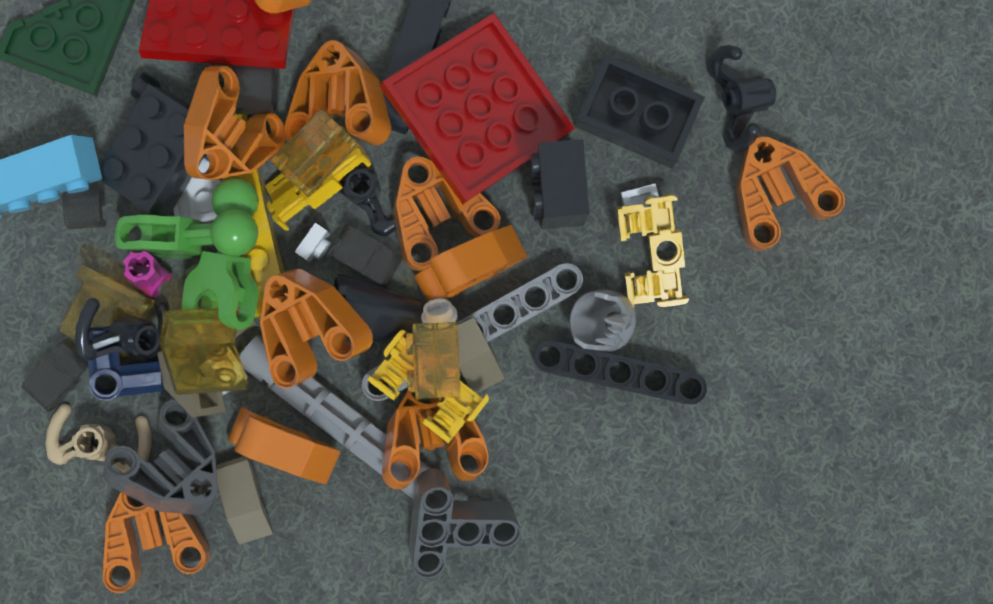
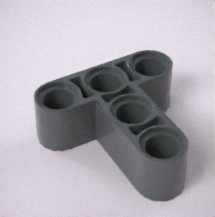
M427 469L417 477L408 545L413 570L418 576L427 579L438 576L444 570L446 564L447 548H507L519 540L521 529L512 506L507 502L453 500L448 478L439 469ZM434 490H440L439 492H437V493H435V494H429L430 492H432V491H434ZM430 522H435V523L432 524V525H426V524H428V523H430Z

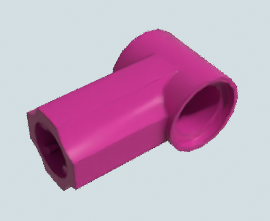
M146 251L140 253L130 252L123 261L125 265L124 278L151 299L159 295L158 289L165 280L169 282L172 277V273L161 266Z

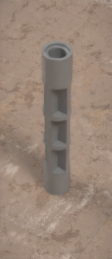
M257 335L242 351L236 363L260 382L266 381L269 389L382 475L386 433L313 377L288 389L276 385L270 374L263 338ZM420 460V468L416 478L407 488L401 489V491L414 500L417 477L423 471L431 468ZM396 462L391 465V473L395 478L405 480L409 477L408 468L404 464Z

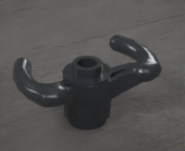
M724 45L712 53L707 61V70L710 77L714 78L722 86V102L724 107L729 110V121L723 133L724 143L730 150L741 151L748 149L756 141L760 133V127L757 124H751L741 137L740 135L755 112L766 111L768 107L774 105L776 101V88L773 81L769 78L763 79L761 76L746 78L723 65L725 59L739 60L743 54L739 47Z
M358 167V169L350 171L342 177L343 179L340 180V183H344V187L337 193L342 194L367 213L373 233L380 236H388L396 231L394 217L385 218L378 200L381 187L376 174L371 173L366 167ZM321 178L315 183L314 188L316 190L323 184L325 178ZM367 183L369 190L366 193L361 191V194H358V185ZM374 204L377 213H373L372 208L368 205Z
M90 298L80 312L76 324L75 344L77 354L82 359L92 361L113 352H121L136 356L141 354L147 361L158 360L157 353L167 350L169 346L172 322L168 305L164 302L157 303L155 307L158 329L150 321L131 315L119 316L112 323L108 333L92 341L89 338L90 327L100 307V302L96 298Z

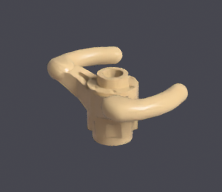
M61 404L51 417L46 432L45 445L48 459L57 465L66 464L75 457L105 461L109 450L118 445L111 428L103 424L83 425L73 435L70 442L63 446L60 444L59 437L62 426L71 413V406L69 404ZM139 416L135 420L138 432L137 454L147 463L152 448V432L147 417ZM94 436L95 439L99 440L98 447L93 445ZM123 462L113 464L122 473L131 469L129 465Z

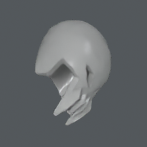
M606 289L583 293L573 304L570 315L574 342L584 349L608 352L616 351L625 346L632 337L636 327V313L629 299L619 292Z

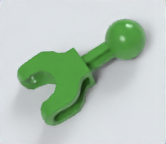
M227 178L221 181L212 193V207L216 215L228 209H240L253 217L259 205V197L255 187L243 178ZM218 250L217 253L202 251L198 266L189 273L184 283L182 297L183 314L190 320L203 322L211 320L218 310L219 320L225 326L236 330H243L249 327L254 321L259 298L258 287L250 271L251 258L228 256ZM202 297L201 307L198 309V301ZM239 304L240 312L239 315L236 316V311Z
M240 209L225 210L217 215L214 221L209 224L182 216L134 215L124 216L118 220L115 227L114 240L119 249L132 252L146 251L154 253L157 257L170 260L190 259L194 255H201L205 245H214L218 251L228 256H241L248 253L255 246L258 239V226L250 214ZM138 226L141 229L140 240L130 241L128 237L130 230Z

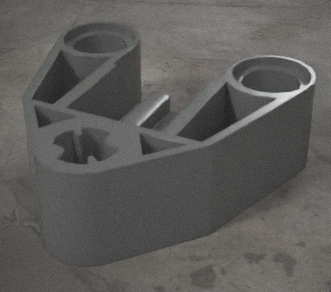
M175 399L165 402L161 407L157 425L158 433L193 471L170 449L163 451L153 464L176 486L174 487L133 449L127 446H116L106 454L103 470L104 480L114 489L157 511L202 515L212 508L218 490L215 451L197 418H192ZM178 416L184 423L181 425H171L167 422L166 418ZM117 462H123L129 465L131 469L125 473H118L111 466ZM202 490L206 492L205 496L202 494L197 497L193 496V491L196 493H200Z

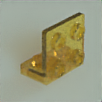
M82 265L75 278L84 283L59 330L61 333L75 339L76 324L80 312L90 298H96L100 302V307L92 320L90 328L112 326V323L119 316L131 315L146 320L156 300L94 268ZM119 352L120 362L125 360L128 353Z
M218 308L165 312L160 335V346L174 392L177 395L236 391L247 388L248 381L234 344L237 330L222 324L218 317Z

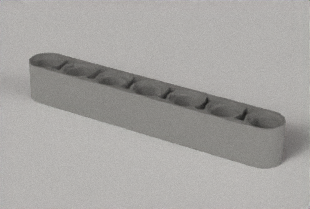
M564 263L558 265L454 323L448 329L474 317L477 324L483 328V336L487 343L575 295L583 284L582 273L573 264ZM568 271L575 276L576 285L573 289L563 290L557 285L556 277L560 272ZM533 288L541 290L545 295V303L537 308L529 306L525 301L526 292ZM500 306H508L514 312V319L508 325H500L494 319V312ZM446 330L436 333L415 346L429 356L433 345L437 341L445 340L442 332ZM452 353L444 360L449 365L455 362ZM379 366L365 374L362 380V389L369 399L384 401L389 399V397L385 394L380 396L374 394L371 391L370 382L367 380L378 369ZM431 367L426 373V378L443 369V367ZM410 378L409 383L404 380L397 391L402 392L417 381L413 378Z

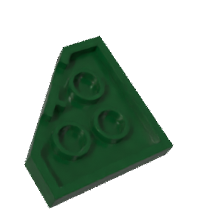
M62 0L42 9L39 14L25 20L19 19L8 24L1 40L0 60L97 97L135 0Z

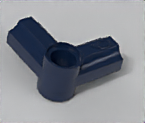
M111 326L90 328V340L92 341L108 333ZM113 352L92 361L87 360L90 377L89 389L91 394L99 400L109 401L118 396L163 391L159 359L121 364L119 352ZM102 374H110L116 379L117 384L111 389H103L98 385L96 379Z

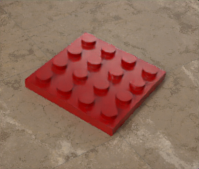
M149 0L139 53L141 58L286 69L295 9L280 13H269L261 9L255 0Z
M494 13L382 81L379 86L462 205L531 159V154L537 153L538 143L559 141L575 129Z

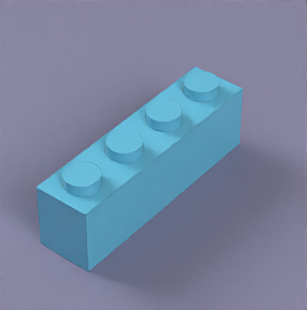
M69 135L1 159L0 219L2 218L1 213L9 211V213L23 212L31 209L30 203L36 201L38 203L53 202L60 199V193L66 191L68 193L83 192L90 188L89 183L101 180L102 175L93 137Z

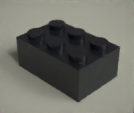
M605 54L575 127L672 169L678 161L705 96Z
M148 83L99 166L102 175L100 181L147 213L158 216H170L192 179L184 165V123L190 105L169 91ZM204 154V155L202 156V158L200 159L199 164H198V167H199L200 163L202 162V160H203V158L205 157L206 154Z
M583 139L538 143L537 153H532L530 159L531 186H538V190H534L533 195L534 221H541V229L584 226L589 216Z

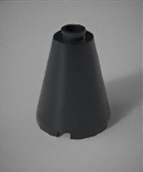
M337 274V278L335 277L333 286L369 326L373 335V341L393 339L401 330L407 332L404 337L417 336L420 329L426 328L421 319L423 313L421 300L345 274ZM347 336L348 342L351 344V340Z

